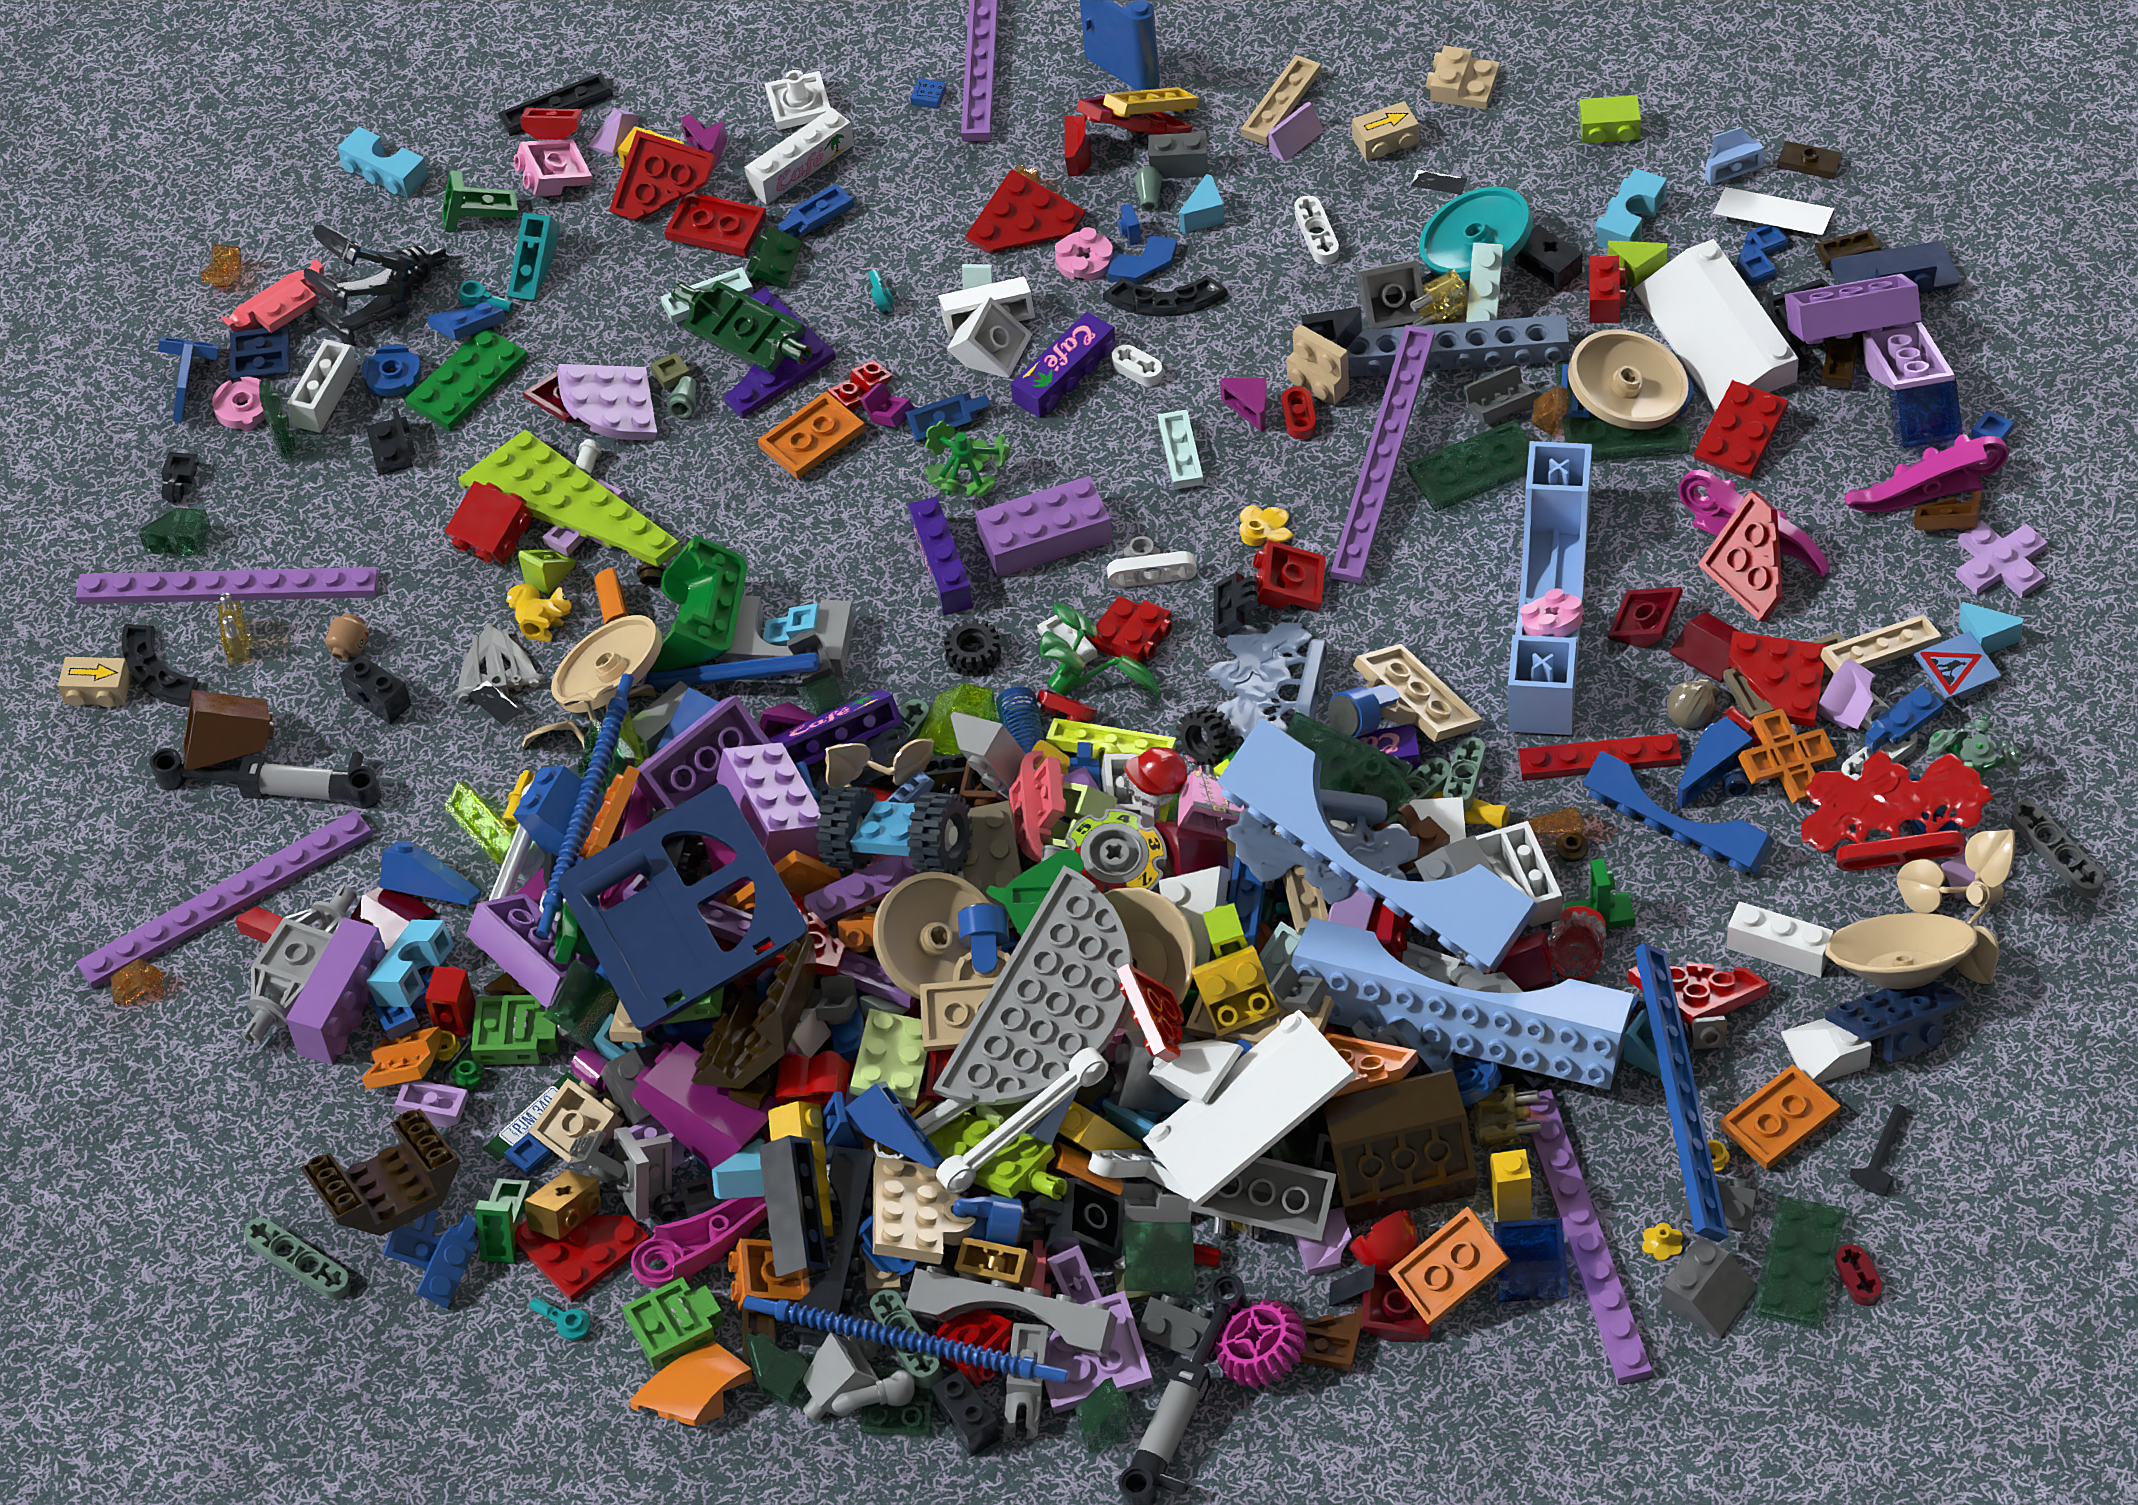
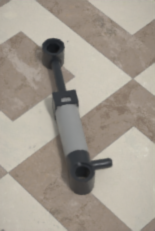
M172 748L160 749L150 758V766L157 785L167 791L180 788L187 778L237 782L242 798L263 800L265 794L352 802L355 807L360 809L371 808L381 799V790L376 774L370 767L361 766L364 755L358 751L352 753L347 771L268 764L265 757L244 755L239 770L211 767L189 770L185 769V764L182 762L179 752Z
M1220 1274L1212 1281L1210 1292L1215 1311L1191 1361L1177 1356L1167 1375L1168 1386L1130 1466L1119 1477V1489L1125 1505H1154L1158 1496V1487L1181 1495L1186 1494L1189 1484L1187 1481L1165 1474L1198 1402L1203 1403L1212 1384L1209 1368L1204 1366L1219 1332L1230 1315L1238 1314L1241 1307L1247 1308L1248 1301L1243 1281L1235 1274ZM1229 1293L1236 1294L1231 1299L1222 1298L1224 1295ZM1135 1486H1145L1141 1492H1131Z

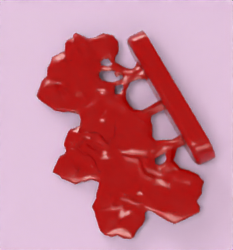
M1879 750L1863 763L1862 775L1858 780L1846 776L1841 770L1820 771L1812 777V782L1807 785L1805 793L1813 804L1819 806V809L1801 822V838L1803 843H1811L1814 848L1821 852L1830 850L1839 840L1847 837L1856 842V844L1845 845L1836 852L1837 867L1843 871H1858L1901 865L1920 859L1936 860L1956 857L1965 853V836L1961 832L1953 830L1937 831L1950 820L1956 822L1958 826L1966 828L1976 826L1982 819V806L1993 799V796L1990 794V788L1981 785L1980 773L1976 772L1972 767L1965 766L1963 761L1952 753L1946 754L1931 763L1919 781H1912L1909 779V770L1900 763L1893 764L1891 758L1885 752ZM1941 805H1946L1947 810L1943 818L1936 817L1937 822H1933L1935 810ZM1956 809L1957 815L1950 817L1951 811ZM1922 812L1929 814L1928 820L1923 819L1921 816ZM1917 819L1923 822L1927 829L1926 834L1900 837L1899 826L1906 820ZM1851 824L1856 825L1857 833H1852L1849 830ZM1875 828L1891 833V839L1864 842L1871 829Z

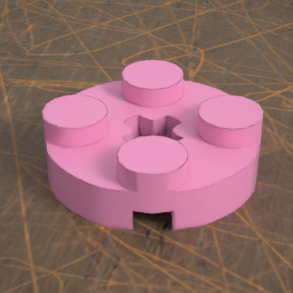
M1085 227L1080 232L1066 236L1055 245L1056 266L1065 277L1073 280L1074 277L1084 278V281H1091L1100 278L1108 272L1113 257V247L1111 242L1105 236L1096 233L1094 228ZM1083 253H1088L1089 258L1086 259L1083 256L1079 257V255Z
M240 377L241 381L233 384L231 380L225 382L216 390L212 398L216 419L229 428L242 429L244 431L253 430L258 423L262 422L269 415L273 406V400L267 385L253 377ZM245 400H248V403L245 405H237L238 402L243 403Z
M1551 589L1546 592L1544 597L1525 604L1520 609L1524 631L1528 636H1543V634H1553L1554 637L1566 636L1581 626L1583 623L1582 615L1585 616L1582 601L1574 595L1564 594L1562 589Z

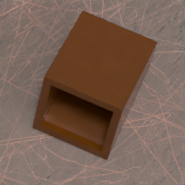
M192 690L182 747L185 769L193 770L265 750L267 739H273L275 722L272 721L273 711L268 710L267 700Z

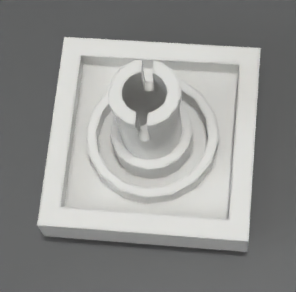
M792 70L786 74V79L765 83L766 94L777 130L810 123L831 109L820 71L803 75L799 70Z

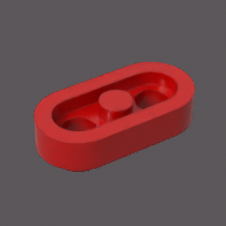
M1301 386L1286 389L1282 394V409L1287 433L1295 439L1309 438L1316 431V416L1311 393L1308 389Z
M1042 688L1039 689L1036 698L1037 702L1041 703V710L1056 715L1058 711L1068 714L1067 720L1093 722L1097 710L1087 704Z

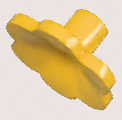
M1659 1223L1655 1228L1644 1230L1643 1239L1645 1241L1642 1244V1249L1646 1254L1654 1255L1658 1261H1666L1670 1256L1681 1254L1683 1234L1680 1230L1672 1229L1667 1223Z

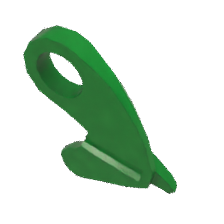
M1064 849L1020 874L1006 885L1005 888L989 886L987 889V894L1005 905L1007 913L1021 937L1063 866L1079 874L1083 872L1084 862L1075 850Z

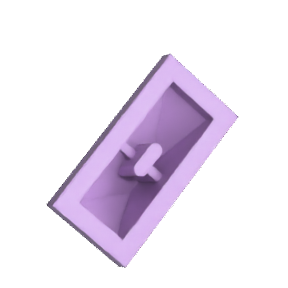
M614 108L588 145V148L614 156L618 147L633 129L640 116Z
M1079 1245L1048 1258V1262L1063 1295L1077 1299L1076 1304L1081 1305L1102 1298Z

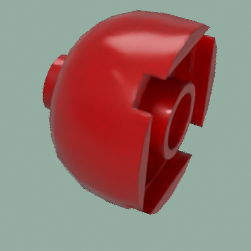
M1405 1209L1403 1212L1399 1210L1371 1227L1372 1231L1366 1236L1367 1239L1361 1234L1353 1241L1349 1248L1364 1267L1375 1264V1268L1391 1270L1418 1247L1420 1241L1419 1232Z

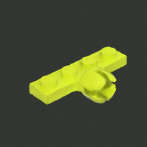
M1058 718L1053 719L1046 736V742L1058 750L1077 753L1078 742L1093 743L1092 759H1099L1101 771L1104 754H1136L1137 757L1151 747L1176 749V738Z

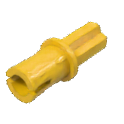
M524 770L520 774L514 791L508 795L509 804L501 819L502 825L506 828L517 830L519 825L513 814L520 804L523 789L534 780L535 773L529 770Z

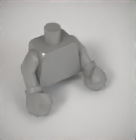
M830 1333L822 1347L816 1351L815 1358L804 1375L803 1382L812 1397L803 1408V1411L812 1420L820 1421L827 1411L840 1417H846L853 1410L877 1402L880 1405L887 1403V1405L902 1406L909 1403L914 1396V1380L912 1375L905 1370H897L890 1378L878 1379L867 1360L873 1359L878 1354V1350L883 1346L881 1340L878 1343H874L872 1338L865 1341L863 1336L856 1339L854 1334L848 1337L844 1333L841 1337Z

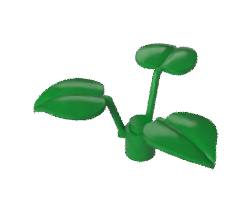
M1055 602L1053 609L1058 618L1066 625L1077 630V638L1072 647L1066 640L1051 631H1046L1041 637V658H1051L1062 662L1048 680L1049 685L1056 692L1063 696H1068L1077 683L1083 686L1089 679L1109 667L1117 665L1122 672L1147 687L1159 699L1161 693L1154 675L1142 663L1127 655H1122L1120 658L1115 657L1083 676L1082 672L1084 671L1085 662L1076 650L1084 634L1091 638L1097 636V628L1091 619L1082 612L1061 602Z

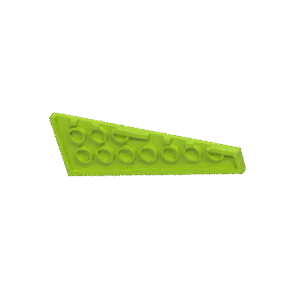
M526 429L458 477L460 486L463 489L471 487L473 482L477 481L483 485L490 482L503 491L502 493L508 496L511 493H515L527 501L526 506L533 513V517L563 529L569 527L577 530L582 537L588 538L592 536L602 540L603 545L612 548L614 546L627 550L630 556L657 567L681 550L678 540Z

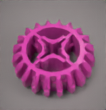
M1264 1298L1260 1305L1252 1300L1250 1307H1241L1238 1314L1230 1315V1322L1223 1324L1221 1328L1222 1333L1216 1339L1218 1345L1214 1347L1218 1365L1227 1377L1243 1387L1249 1384L1256 1389L1261 1382L1269 1387L1272 1379L1281 1381V1375L1286 1371L1293 1373L1291 1365L1301 1362L1299 1353L1306 1351L1304 1341L1307 1337L1303 1322L1291 1307L1284 1305L1278 1300L1271 1302Z

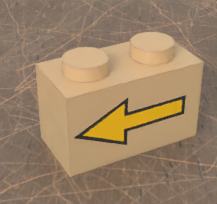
M1403 101L1353 118L1352 138L1365 160L1368 161L1418 144L1419 123L1406 102Z
M65 657L58 688L64 704L81 706L83 704L100 705L103 707H111L113 705L124 706L132 676L125 658Z

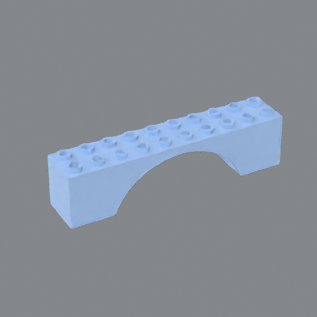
M1530 441L1525 493L1519 608L1516 633L1512 635L1508 680V732L1572 735L1580 627L1563 637H1554L1553 634L1528 636L1524 631L1520 609L1523 605L1544 597L1546 592L1551 589H1562L1564 594L1574 595L1583 601L1591 501L1592 444Z
M1261 717L1218 779L1217 783L1223 788L1220 794L1239 808L1243 804L1249 806L1250 808L1247 812L1265 826H1268L1270 821L1277 825L1274 830L1290 843L1295 844L1297 840L1302 842L1303 846L1301 849L1320 863L1324 858L1331 863L1328 867L1348 881L1351 876L1358 880L1356 886L1373 899H1376L1378 895L1385 899L1383 904L1401 918L1405 913L1411 916L1412 920L1410 922L1413 926L1426 935L1430 936L1432 931L1440 936L1437 941L1457 955L1459 950L1466 953L1467 957L1465 960L1482 973L1487 968L1495 972L1539 907L1536 902L1481 864L1454 877L1427 882L1391 878L1360 864L1340 846L1325 818L1320 795V772L1322 766L1320 758L1316 753Z
M1312 917L1309 919L1292 959V967L1300 976L1324 978L1329 984L1330 988L1325 996L1332 997L1334 1006L1327 1022L1352 1028L1361 1018L1368 1017L1377 1027L1382 1025L1386 1028L1391 1022L1404 1018L1411 1022L1434 1048L1446 1051L1454 1048L1452 1051L1454 1053L1610 1090L1623 1051L1624 1034L1627 1031L1634 998L1632 993L1573 979H1567L1550 988L1521 993L1483 992L1452 986L1419 974L1396 960L1383 948L1375 932Z

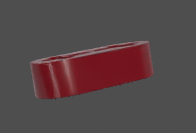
M1848 1244L1842 1246L1837 1251L1835 1267L1853 1301L1861 1306L1876 1304L1881 1298L1882 1282L1868 1255L1858 1245ZM1846 1257H1850L1853 1261L1857 1260L1856 1271L1850 1262L1845 1263ZM1860 1280H1863L1867 1288H1872V1293L1868 1294L1865 1290H1860Z

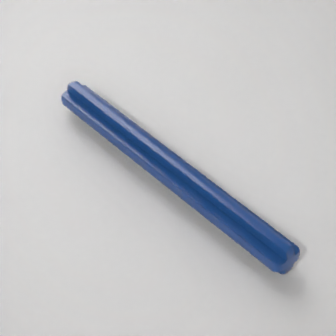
M813 652L657 671L647 674L646 684L653 686L654 690L672 688L679 681H682L687 686L811 672L820 669L821 660L820 656Z

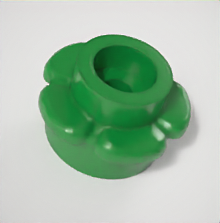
M466 1060L460 1062L451 1070V1078H454L457 1088L469 1091L477 1088L481 1083L483 1068L479 1064Z

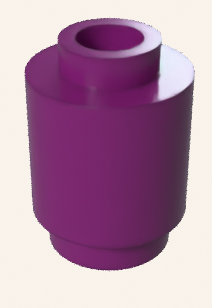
M583 1048L578 1051L571 1061V1069L574 1071V1075L597 1090V1094L609 1091L600 1075L603 1067L609 1060L596 1050Z

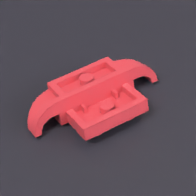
M317 259L313 260L308 269L324 275V266ZM304 270L295 271L287 274L286 277L243 304H239L229 318L225 315L221 320L233 332L253 330L263 325L270 333H273L319 304L317 296L313 293L316 289L305 279Z
M1034 750L1027 753L1020 762L1016 781L1009 789V798L1012 805L1017 842L1020 844L1022 852L1028 858L1040 863L1042 846L1051 836V828L1059 818L1064 816L1066 800L1063 799L1062 786L1064 775L1060 771V760L1047 756L1038 770H1035L1033 765H1037L1040 762L1044 753L1043 751Z

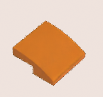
M440 1027L412 1031L404 1037H397L391 1041L388 1036L384 1037L371 1051L375 1064L362 1077L366 1090L422 1079L436 1056L442 1033Z
M1054 1140L1052 1147L1056 1158L1052 1165L1053 1168L1116 1195H1121L1123 1190L1122 1178H1108L1093 1173L1088 1169L1091 1156Z

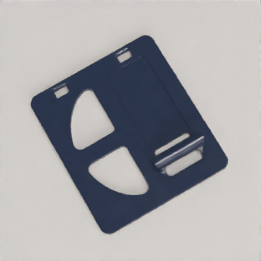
M722 784L706 789L565 871L558 880L561 892L630 1020L639 1031H648L783 953L793 941L800 942L809 933L807 923L729 789ZM699 835L725 844L735 851L737 856L733 862L694 885L685 886L667 855L664 845L668 839L676 836ZM639 871L641 875L647 878L649 885L614 907L606 911L602 910L597 897L599 894ZM745 881H752L755 889V908L751 924L741 942L732 951L724 952L720 949L700 913V909L703 905ZM773 941L775 946L757 955L756 949ZM681 993L684 994L686 998L668 1008L667 1001Z

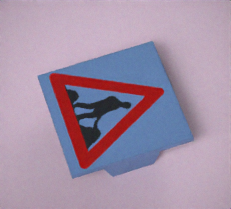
M1970 631L1914 653V657L1945 700L1957 695L1961 700L1981 692L1985 684L2002 676Z

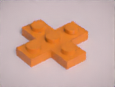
M1783 708L1755 716L1751 723L1762 746L1744 750L1738 756L1751 784L1779 777L1792 804L1809 800L1810 798L1805 793V789L1812 782V777L1815 775L1812 767L1831 762L1837 756L1824 729L1821 728L1796 735Z

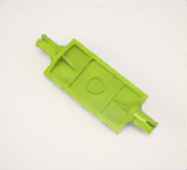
M964 1112L929 1135L928 1139L943 1159L946 1160L955 1155L964 1156L1000 1127V1125ZM1024 1134L1017 1137L976 1171V1178L973 1182L1009 1198H1013L1020 1190L1031 1193L1040 1192L1059 1200L1061 1199L1059 1194L1064 1196L1067 1190L1065 1179L1046 1173L1047 1164L1056 1156L1052 1145Z

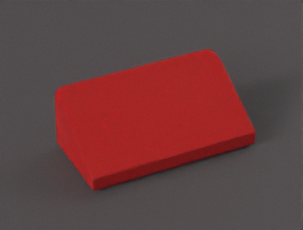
M255 906L240 915L235 921L240 933L267 943L283 917Z

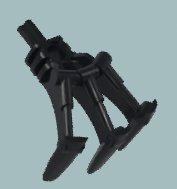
M317 224L313 230L315 238L344 263L354 267L357 257L375 262L376 265L386 269L375 276L363 280L336 283L312 269L305 268L304 277L307 282L336 307L347 310L348 297L361 295L377 296L360 310L339 319L317 307H312L309 311L319 323L340 338L343 344L356 346L353 331L375 321L381 322L394 315L398 317L407 316L410 312L407 301L412 298L414 287L430 282L431 268L448 262L449 256L446 254L444 247L428 252L418 244L406 246L393 252L361 248L362 246L357 241L348 238L342 233L327 226Z

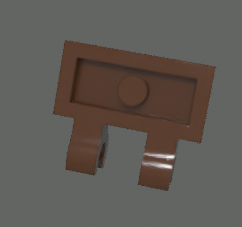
M1405 803L1397 809V812L1401 815L1397 818V822L1404 829L1408 830L1410 836L1419 839L1417 858L1398 865V869L1404 874L1416 867L1415 861L1450 843V835L1430 816L1421 821L1417 812L1409 803ZM1383 821L1380 824L1373 825L1372 829L1374 831H1381L1389 825Z

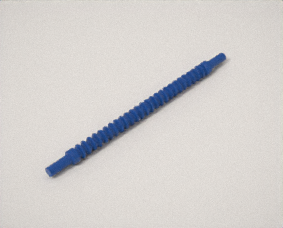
M622 674L615 697L609 701L608 711L605 713L606 718L603 720L604 725L600 728L599 739L596 741V747L593 749L594 754L591 756V762L588 764L589 769L586 771L587 776L584 777V783L581 785L580 798L576 800L577 805L574 807V813L571 815L572 820L569 822V828L566 830L567 835H565L564 843L561 845L560 857L556 860L555 872L551 875L550 887L547 888V894L542 902L544 910L536 931V935L541 938H548L555 915L562 909L565 897L558 886V880L565 871L576 866L577 854L581 851L582 839L586 836L587 824L591 821L592 809L596 806L597 795L600 793V787L603 785L602 780L605 778V772L608 770L607 765L610 763L609 758L612 757V751L615 748L614 744L617 742V736L620 733L619 729L622 727L621 722H623L624 715L628 709L627 698L634 680L631 674Z
M749 1295L744 1299L743 1306L745 1309L775 1315L776 1320L787 1322L790 1319L793 1324L799 1321L801 1326H805L808 1323L810 1328H814L817 1325L819 1330L827 1327L828 1332L836 1329V1333L839 1335L845 1331V1335L848 1337L854 1334L856 1339L863 1336L865 1341L872 1338L874 1343H878L881 1340L883 1345L891 1342L892 1347L900 1344V1348L903 1350L908 1346L910 1351L914 1352L918 1349L920 1354L927 1351L929 1356H933L937 1353L938 1358L946 1355L947 1360L955 1357L958 1363L964 1359L967 1365L974 1362L976 1367L983 1364L985 1369L992 1366L994 1371H998L1001 1368L1005 1374L1010 1370L1012 1375L1015 1376L1020 1373V1376L1026 1379H1033L1035 1376L1067 1384L1070 1376L1069 1370L1037 1363V1359L1026 1356L1021 1359V1356L1017 1354L1013 1358L1010 1352H1007L1005 1355H1003L1001 1350L993 1353L992 1348L984 1351L983 1346L975 1349L972 1343L966 1347L963 1341L957 1345L954 1339L947 1342L945 1337L938 1340L936 1335L929 1338L927 1333H923L920 1336L918 1331L910 1334V1330L907 1328L902 1332L898 1326L892 1329L890 1324L883 1327L881 1322L874 1325L872 1320H868L865 1323L863 1318H859L856 1321L854 1316L846 1319V1315L843 1313L838 1317L834 1311L828 1314L826 1309L819 1312L817 1307L810 1310L808 1305L801 1308L799 1303H795L793 1306L792 1302L780 1299L778 1302Z

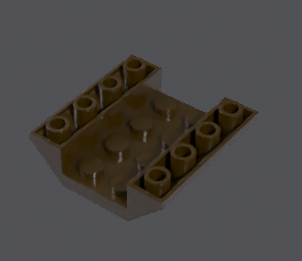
M810 934L800 942L793 941L783 952L785 959L776 969L774 974L777 978L766 992L768 996L764 1000L759 998L747 986L737 994L730 993L723 1000L721 1016L716 1017L711 1026L714 1030L703 1043L705 1050L694 1063V1066L697 1067L691 1079L694 1084L742 1089L785 1054L817 979L814 938Z
M1452 1068L1329 1098L1321 1105L1325 1130L1331 1140L1340 1192H1337L1339 1205L1342 1208L1347 1225L1391 1215L1399 1210L1403 1212L1404 1209L1408 1211L1475 1195L1477 1172L1469 1127Z
M421 1108L407 1111L401 1114L397 1120L391 1122L400 1145L385 1148L377 1156L365 1162H357L351 1165L345 1172L331 1153L315 1156L309 1160L308 1164L300 1167L302 1173L337 1224L383 1236L443 1205L460 1166V1161Z

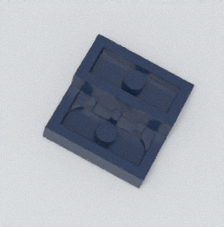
M288 325L280 327L273 333H270L266 328L230 333L231 352L229 353L232 381L241 380L240 377L259 378L290 373V331Z

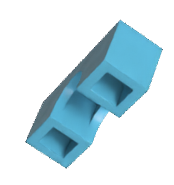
M359 126L337 147L341 160L340 163L347 172H355L363 176L370 183H377L386 187L393 194L398 193L408 198L429 177L424 157L402 147L393 156L383 158L385 153L381 137Z
M1634 168L1629 178L1623 179L1617 197L1611 198L1605 216L1599 217L1594 230L1595 234H1597V246L1607 249L1608 241L1639 242L1642 238V217L1635 214L1655 217L1666 199L1667 178Z
M444 920L410 921L366 980L377 1006L410 1007L425 987L418 969L425 966H440L455 946Z

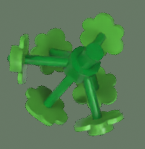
M939 421L936 426L929 427L926 432V437L928 438L925 444L926 448L932 449L935 455H941L945 448L951 447L952 455L945 466L941 463H936L935 466H926L925 472L929 476L928 481L940 489L942 493L949 496H957V494H964L966 492L967 496L975 495L976 497H982L990 493L992 487L996 485V477L994 475H989L985 478L980 477L978 472L983 469L984 463L990 460L989 454H993L996 468L1003 467L1005 461L1009 459L1010 447L1008 443H1005L1004 434H999L995 438L994 448H988L986 441L981 439L975 441L973 438L967 439L966 434L963 432L957 433L955 441H952L951 438L955 434V429L951 425H946L944 421ZM960 465L962 468H969L974 482L963 486L960 482L956 481Z

